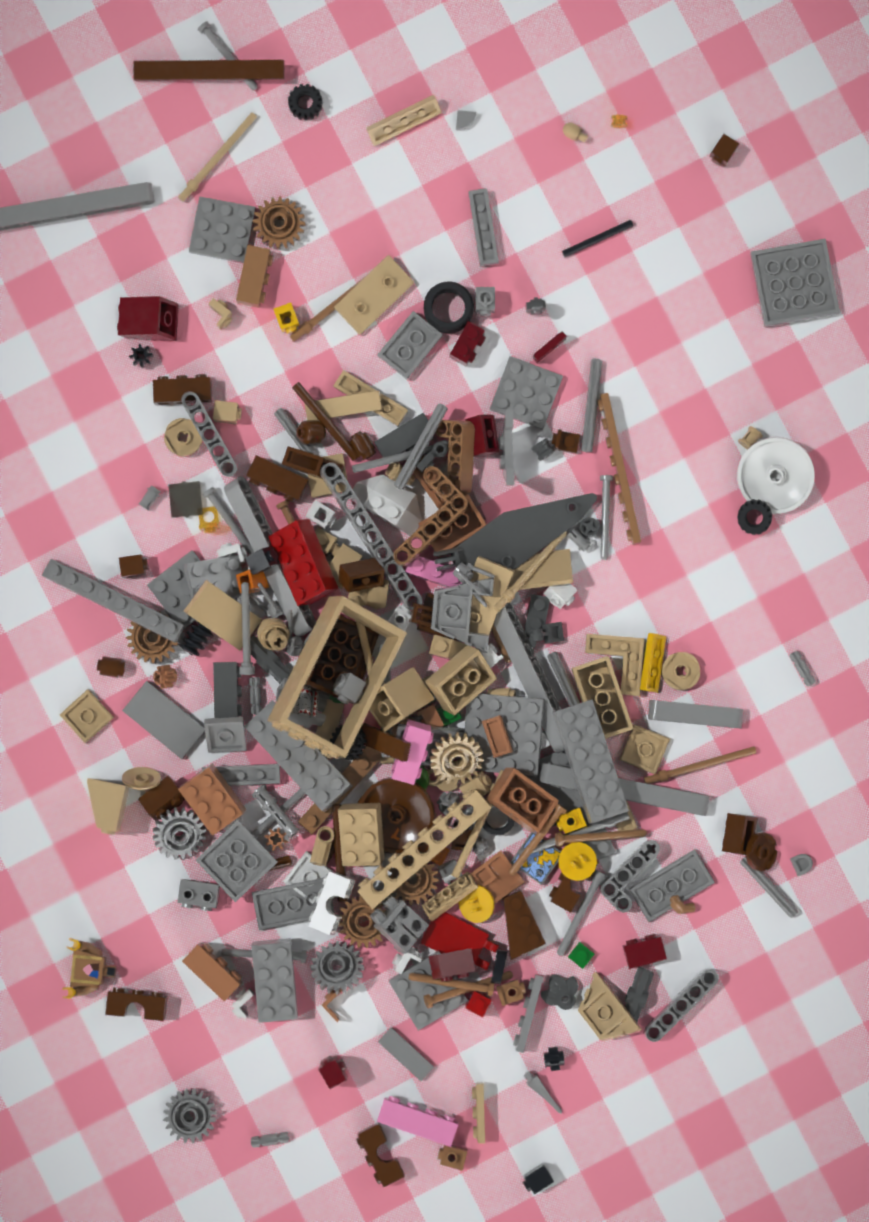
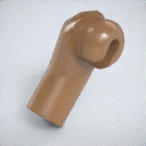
M678 895L670 898V906L677 914L695 912L694 903L684 904Z

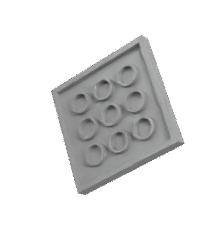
M826 238L750 252L764 327L840 313Z
M480 693L466 705L464 734H467L468 739L473 737L483 751L481 756H483L484 761L480 762L482 769L476 768L477 771L500 773V770L504 771L508 767L515 768L526 776H539L544 699ZM501 715L513 752L494 758L482 721Z

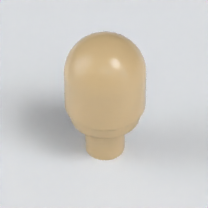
M572 122L564 125L563 134L569 139L575 141L579 139L584 143L588 139V136L582 133L583 129Z

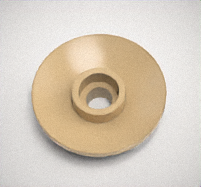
M147 767L131 768L122 775V782L127 787L136 790L154 788L161 781L160 774L156 770Z

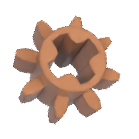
M170 665L158 666V671H155L153 674L155 684L160 685L161 689L173 687V683L177 681L176 670L170 669Z
M280 827L277 828V832L270 828L271 834L264 836L269 839L266 846L271 844L273 846L272 851H275L276 846H279L282 850V843H288L287 840H284V836L287 833H280ZM277 833L279 838H281V842H277L275 845L271 837L276 836Z

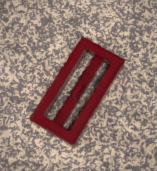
M563 331L558 333L533 354V360L536 363L540 362L566 340V334Z

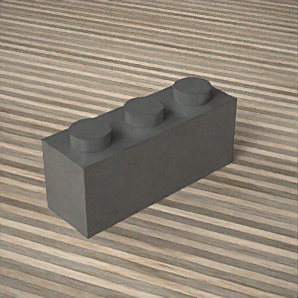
M421 413L375 441L374 444L381 456L387 457L413 450L428 423V419L424 413Z
M213 662L214 718L242 716V705H239V697H242V686L238 685V678H241L242 675L239 673L238 663Z

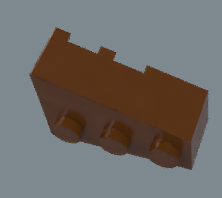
M519 890L504 897L510 960H513L546 943L522 891Z

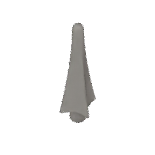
M527 1071L523 1075L527 1080V1085L561 1114L563 1112L562 1109L550 1096L537 1074L533 1076L530 1071Z

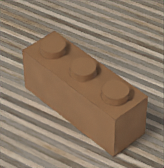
M247 245L236 298L237 304L260 308L261 303L264 304L266 292H263L264 285H268L270 277L267 270L268 266L271 267L273 263V255H271L270 249Z

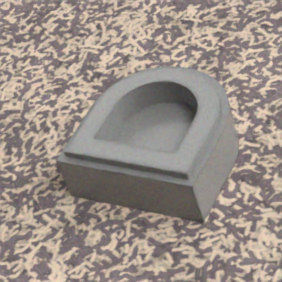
M799 854L789 858L797 876L809 872L813 866L811 857L806 854Z

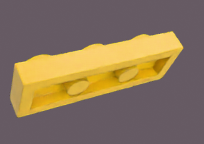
M648 633L640 690L658 693L666 636Z

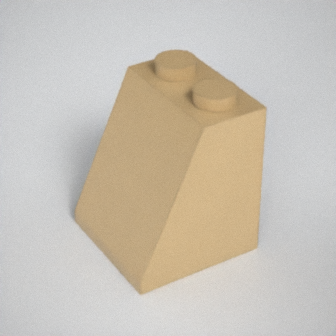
M412 667L381 686L369 710L382 730L386 732L434 700V697L415 668Z
M87 778L96 828L101 829V833L110 835L120 832L130 788L126 785Z

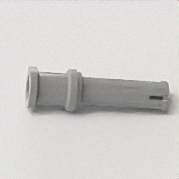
M266 785L260 786L253 792L252 797L257 798L262 805V809L268 811L289 838H292L299 832V829H297L277 804L276 797H272L267 791Z

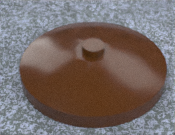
M387 777L372 784L360 800V803H381L385 852H397L400 854L404 850L403 846L408 841L412 840L414 842L419 838L417 834L425 827L429 829L434 825L432 822L435 819L433 802L425 789L416 782L413 785ZM397 828H399V832L396 837L400 838L399 841L391 838ZM424 842L419 843L417 848L421 846Z

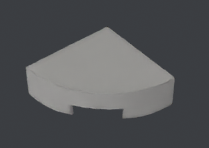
M458 110L456 130H463L470 126L476 118V112Z

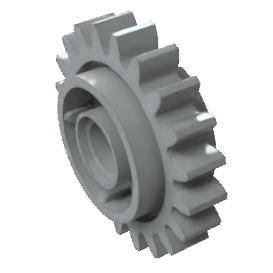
M175 807L174 813L167 810V817L160 815L162 821H155L157 827L153 828V833L155 834L152 836L153 840L156 841L155 847L159 848L161 854L165 852L167 858L173 854L174 860L177 859L178 855L184 860L185 854L192 857L191 851L193 850L198 853L197 846H203L201 840L206 839L204 834L206 828L203 826L202 821L199 820L200 818L197 814L193 816L192 809L186 813L185 807L181 809V812H178V809ZM179 831H183V832H184V833H183L182 835H180V836H176V835H175V834H176L177 832H179Z
M339 941L336 942V946L329 942L328 949L322 945V953L319 951L315 952L318 958H312L313 965H310V968L314 972L311 975L312 978H316L314 980L315 984H320L321 990L327 987L328 994L331 993L332 989L335 990L336 995H338L340 989L345 994L346 987L353 990L352 983L359 985L358 978H363L361 972L364 970V965H362L363 958L359 957V950L354 952L353 945L348 948L347 942L343 946H340ZM336 965L342 966L340 970H333V967Z
M188 1088L185 1089V1095L178 1091V1098L172 1095L170 1098L173 1103H166V1106L170 1109L163 1111L164 1114L168 1115L163 1121L169 1122L165 1129L172 1128L170 1136L177 1133V1141L181 1137H184V1143L188 1141V1138H191V1142L195 1143L196 1137L202 1141V1134L209 1136L207 1128L214 1129L210 1122L217 1121L216 1118L212 1117V1115L217 1113V1110H211L215 1103L209 1104L210 1096L203 1098V1091L197 1095L195 1088L192 1094L189 1093ZM192 1111L195 1114V1119L193 1121L187 1120L185 1112Z

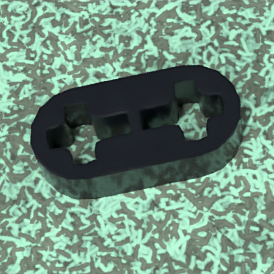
M498 949L491 978L492 983L501 984L508 951Z

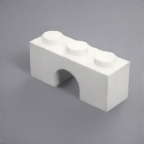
M329 872L323 880L324 888L322 893L320 892L317 896L316 909L310 914L309 927L329 935H335L342 917L332 911L331 902L337 896L349 899L356 880L336 872Z

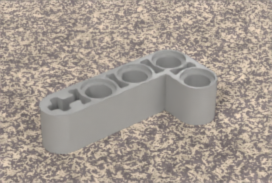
M645 841L602 883L600 887L601 894L616 910L624 913L631 909L632 900L623 889L659 854L660 846L656 841ZM654 844L655 847L653 849L655 852H649L646 855L649 859L646 861L639 852L645 853L648 850L646 846ZM635 857H639L642 860V865L639 868H635L632 865V860ZM625 870L628 873V879L622 882L618 879V873ZM607 884L614 886L615 890L611 895H607L604 892V887ZM621 898H626L628 901V906L625 909L618 907V901Z

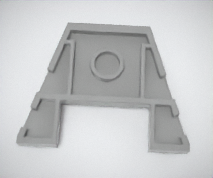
M505 410L503 435L499 439V450H503V455H500L499 469H503L506 486L514 485L512 448L513 410Z
M494 578L472 582L481 590V594H478L467 583L436 589L434 591L431 629L487 653L489 634L469 632L472 595L493 596Z

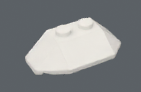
M384 474L358 481L355 484L353 491L367 511L409 536L419 528L418 523L422 521L415 493L407 488L403 490L394 486L395 481L389 479Z

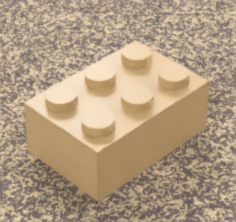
M467 645L430 676L425 683L443 710L456 715L497 678L480 651Z
M381 803L342 804L338 809L342 866L381 865L385 859Z

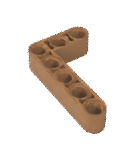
M430 466L426 468L423 474L424 480L445 504L395 550L394 560L399 566L403 567L410 564L467 510L468 503L466 497L437 467ZM430 472H436L438 477L436 480L431 481L427 478V475ZM443 486H449L451 492L445 495L440 492V489ZM458 499L464 501L465 503L464 506L459 509L454 507L453 505L454 502ZM442 513L450 515V519L447 522L439 519ZM434 526L436 528L435 534L428 535L425 532L426 528ZM420 539L422 541L421 547H412V541ZM401 552L408 554L407 560L403 562L397 559L398 554Z

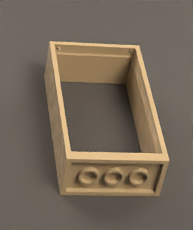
M344 596L329 597L267 721L271 722L272 727L276 730L289 732V737L305 741L304 745L307 747L321 750V754L328 758H346L407 632ZM342 612L384 636L386 640L365 680L366 684L362 690L363 695L361 699L354 703L335 743L332 744L290 721L288 717Z

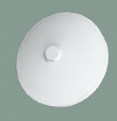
M769 437L754 443L742 456L737 472L738 485L743 497L747 501L759 499L762 502H766L771 508L772 514L786 513L799 507L811 493L815 479L814 465L807 451L795 441L784 437Z

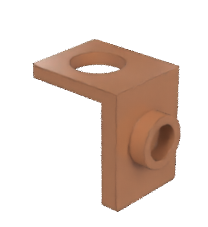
M332 989L330 994L324 996L326 1001L321 1006L338 1022L340 1018L328 1006L337 996Z

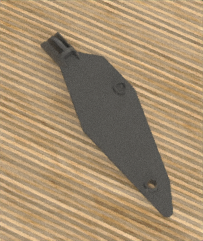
M594 493L503 512L457 547L433 552L434 556L451 553V556L435 559V564L453 562V564L436 567V570L441 571L455 568L460 563L465 565L470 563L474 566L478 556L507 568L516 569L579 522L595 503L597 496ZM570 504H573L574 509L572 511L569 510Z

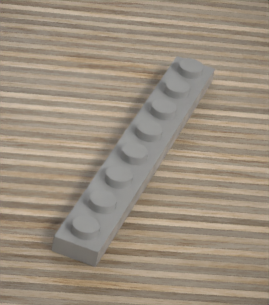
M50 559L42 573L44 578L174 643L177 642L185 627L183 624L53 559Z

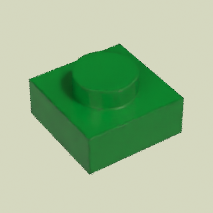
M442 707L436 709L444 726L462 719L459 712L456 715H452L443 710Z
M578 942L567 957L583 969L594 956V953L581 942Z

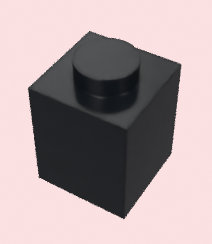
M273 546L262 548L245 557L253 575L262 573L280 563L278 554Z
M542 1163L524 1174L525 1181L522 1183L528 1192L532 1190L535 1195L552 1184L554 1180Z

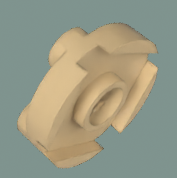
M178 418L169 423L164 436V442L169 451L179 457L193 455L203 443L192 420ZM183 432L184 435H189L186 442L178 440L180 433Z
M677 652L666 658L662 665L661 675L665 683L672 689L686 690L693 687L700 678L699 663L693 655L687 652ZM684 666L685 676H678L676 668Z

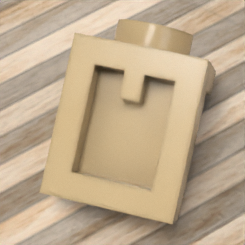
M318 527L315 531L324 554L328 556L339 545L336 543L338 539Z

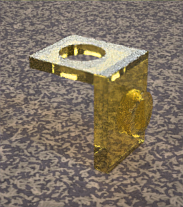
M214 506L198 509L200 522L198 526L200 531L208 534L216 532L215 529H220L218 511ZM210 511L214 514L212 522L204 521L203 515L205 512Z

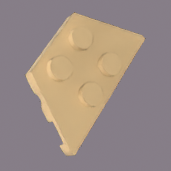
M594 972L592 983L584 994V1000L581 1002L578 1012L601 1041H606L641 1031L642 1028L598 972Z

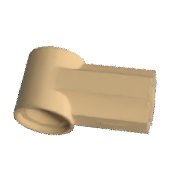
M321 827L316 834L310 863L326 867L334 838V832L330 827ZM320 833H329L330 839L327 841L322 840Z

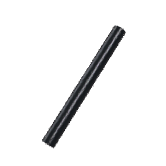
M628 220L563 250L562 254L566 258L633 227V223L631 220Z

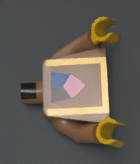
M74 938L68 939L74 942L72 947L66 946L73 951L70 987L62 988V990H68L69 993L67 996H62L63 998L70 999L73 996L88 995L98 990L99 986L104 983V977L115 978L116 966L106 965V956H103L99 948L89 942L78 941Z

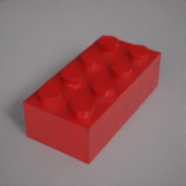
M310 519L295 520L268 536L274 550L278 554L280 566L297 606L311 605L339 589Z

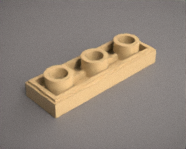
M467 871L463 876L456 879L421 906L428 918L433 921L477 889L478 886Z
M476 1082V1087H472V1099H476V1107H472L473 1119H477V1126L473 1127V1138H477L478 1143H485L484 1083Z

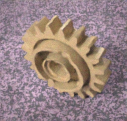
M458 732L455 738L449 733L448 740L441 737L443 743L436 742L437 749H431L433 755L430 756L432 762L430 765L434 769L435 776L439 775L441 781L446 779L447 784H449L453 780L454 784L457 785L458 780H461L465 784V778L471 780V774L478 775L476 768L482 769L480 762L484 761L483 756H481L483 751L473 737L468 739L466 733L462 738H460ZM455 757H461L459 760L453 761Z

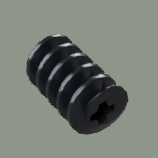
M196 621L199 626H191L194 632L187 631L189 638L182 637L185 644L178 643L177 645L190 655L199 656L200 654L197 649L204 650L205 648L202 643L208 644L209 641L206 637L213 638L214 635L211 630Z

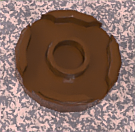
M756 833L749 839L746 846V859L752 869L756 871L768 870L775 863L777 857L775 845L777 844L772 835Z

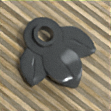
M552 974L549 978V989L542 991L540 994L548 1005H558L563 1010H569L575 1005L578 983L574 976L569 977L565 981L561 976ZM565 996L569 997V1001L567 1003L562 1002V999Z

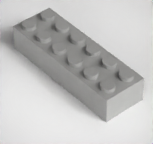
M272 700L244 727L320 810L325 813L353 786L327 757L321 754L319 749H311L304 745L305 741L295 740L288 736L289 732L279 731L272 727V723L267 721L276 703Z
M593 700L552 712L588 823H595L628 812L629 810Z

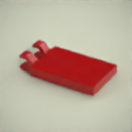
M444 912L430 922L420 942L435 951L439 950L441 954L471 948L474 964L484 970H487L490 963L478 957L482 948L485 947L495 953L499 947L497 944L487 940L488 933L447 912Z

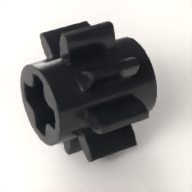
M139 344V348H131L133 355H129V358L135 359L133 362L134 366L140 364L143 369L144 364L148 363L151 365L149 357H153V354L147 353L150 349L149 346L144 349ZM144 353L145 358H139L137 355Z
M549 1047L548 1052L544 1053L545 1067H550L551 1071L560 1070V1066L565 1065L563 1050L558 1051V1047Z

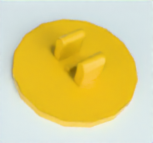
M570 843L560 852L558 859L559 868L569 879L575 881L585 880L596 869V854L585 843Z
M477 885V889L459 901V909L467 920L474 923H482L491 917L495 905L491 892L485 887Z

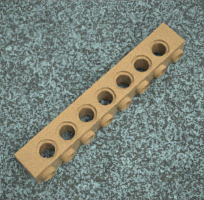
M477 789L474 791L468 790L462 796L463 800L459 804L454 802L447 808L449 812L446 815L442 816L440 814L432 821L434 823L429 829L425 827L417 834L419 836L418 839L414 842L412 840L408 841L403 846L404 850L400 854L396 852L388 859L389 863L385 867L380 865L373 871L375 875L371 879L366 877L358 884L360 888L357 892L372 909L491 809L489 803ZM466 804H470L473 807V812L469 815L462 812V807ZM450 817L458 819L456 827H450L447 824V820ZM437 829L444 833L443 838L440 840H436L432 836V833ZM419 843H427L429 849L426 852H420L417 848ZM411 855L414 858V862L411 865L404 864V856ZM390 868H397L399 875L392 878L388 875V870ZM380 880L384 883V888L376 890L373 887V883Z

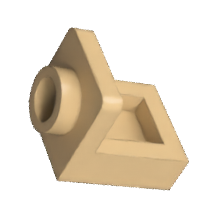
M213 298L209 302V306L222 316L216 324L221 330L231 323L232 313L227 309L228 305L221 299L217 301Z

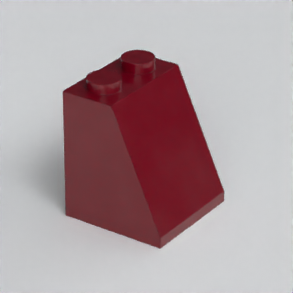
M161 296L120 297L117 335L127 339L176 341L179 303Z

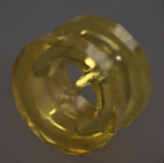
M611 116V120H613L611 127L626 128L628 126L626 123L628 116Z

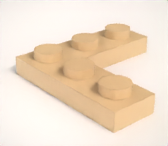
M586 634L585 653L623 656L620 691L622 695L640 696L644 638Z

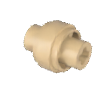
M277 618L264 619L257 631L258 640L268 650L279 651L284 649L290 636L289 629L285 623Z

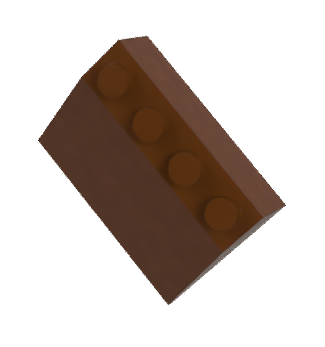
M339 615L304 686L338 698L332 690L340 674L351 673L363 680L367 668L355 621ZM365 626L372 655L379 634Z

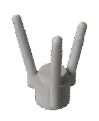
M460 563L454 570L453 575L461 583H467L478 594H481V590L470 581L474 575L472 570L491 578L495 577L493 574L474 567L470 563L467 565ZM473 594L484 607L488 606L480 595Z
M258 583V587L269 605L267 607L264 606L253 594H250L254 602L268 617L277 618L284 614L278 601H272L262 584Z
M289 610L288 629L290 636L286 651L291 656H299L310 634L304 642L298 636L292 637L293 612Z

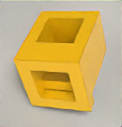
M291 302L273 309L282 332L286 331V334L297 331L296 327L300 325ZM290 318L291 322L286 324L284 319Z
M580 807L561 814L559 820H556L559 831L564 830L565 834L587 826ZM568 818L574 819L573 825L567 824Z

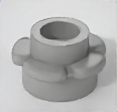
M481 836L477 838L473 846L475 854L481 853V855H484V851L488 850L487 841Z

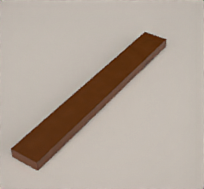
M133 61V80H285V61Z

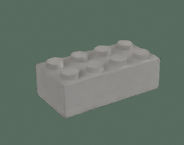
M291 938L252 942L258 1023L298 1019Z

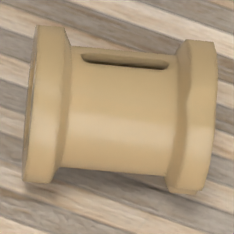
M749 426L748 432L738 442L745 449H748L758 439H761L763 435L756 428Z

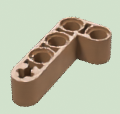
M442 420L435 433L439 437L449 438L447 478L463 495L470 494L473 479L474 425L472 422L465 420ZM447 486L448 493L451 492V488L449 486Z

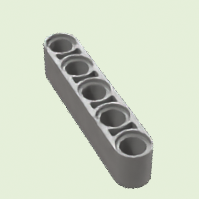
M192 391L185 392L181 397L182 404L218 469L224 476H233L237 471L236 463L196 393ZM188 395H193L196 399L195 403L191 406L185 403V398ZM197 412L205 414V419L202 422L195 421L194 416ZM206 429L214 430L213 438L206 439L204 437ZM222 446L224 449L223 454L219 456L214 455V447ZM227 462L233 464V469L230 472H224L222 469L223 465Z
M649 700L648 719L742 729L743 709Z
M712 969L702 970L645 1027L644 1034L646 1038L651 1042L661 1040L717 984V973ZM710 972L713 974L714 979L711 983H706L704 975ZM694 986H698L700 989V993L696 997L690 994V989ZM679 1000H684L686 1002L685 1009L678 1010L676 1003ZM665 1014L672 1015L671 1023H663L662 1018ZM656 1027L659 1033L656 1037L652 1038L648 1032L651 1028Z

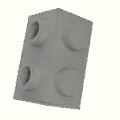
M181 879L177 903H182L181 907L193 908V905L201 906L200 910L212 911V908H217L220 886L214 883Z

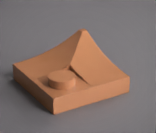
M502 851L470 873L478 885L485 887L491 892L494 898V905L525 883L518 872L513 876L509 873L512 864Z

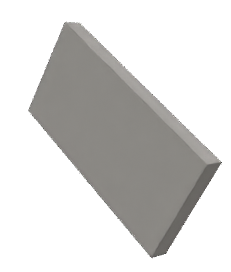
M148 681L144 683L122 710L180 759L184 758L205 732V728Z
M694 849L629 888V891L647 921L650 922L672 909L670 906V898L672 896L678 895L680 900L684 902L715 882Z
M324 878L252 892L259 930L309 921L310 914L313 910L315 911L317 903L315 900L312 904L307 900V897L313 900L315 896H318L317 893L321 888H324ZM293 888H298L306 895L305 898ZM332 901V902H331V909H332V911L335 913V911H334V906H333V901Z

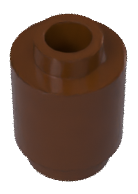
M359 431L351 436L352 440L350 443L363 461L376 454L375 446L366 432L362 433Z
M103 656L102 660L98 659L97 671H100V675L118 678V676L123 677L125 661Z

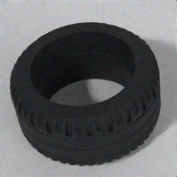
M451 281L441 282L428 291L424 300V315L427 322L439 332H458L464 329L468 321L470 322L474 310L473 299L463 285ZM454 293L460 296L465 304L463 316L454 322H443L436 318L432 305L439 295Z

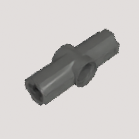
M255 635L250 637L251 655L257 660L256 663L267 673H270L279 684H281L284 678H289L291 671L281 662V659L272 650L264 648Z
M638 967L632 986L629 987L625 998V1008L636 1022H638L640 1012L646 1004L649 994L648 989L654 972Z

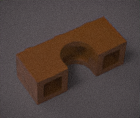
M561 872L558 878L561 880L558 887L554 886L549 894L551 897L550 902L571 913L580 895L572 891L570 887L572 879L567 878Z
M113 987V990H109L107 994L105 1015L125 1017L127 1016V1008L130 1003L136 1002L144 1008V1019L164 1021L168 997L163 996L162 992L152 991L150 995L144 994V990L132 989V992H125V988Z
M379 1122L358 1132L356 1141L360 1149H365L367 1153L365 1159L369 1167H374L376 1173L373 1175L378 1185L382 1183L383 1187H386L405 1177L397 1157L391 1160H382L377 1154L378 1147L387 1142V1137Z

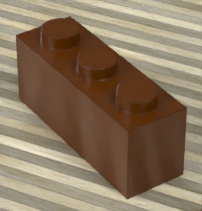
M206 374L195 375V378L179 375L176 376V379H169L168 376H159L157 380H153V403L155 405L182 404L181 397L188 391L196 393L202 403H212L211 378L207 377ZM188 395L185 398L186 404H194L196 401L193 395Z
M257 455L246 475L250 479L249 483L258 487L261 484L267 487L266 490L275 495L277 492L284 495L283 498L292 503L295 500L300 501L309 482L307 478Z

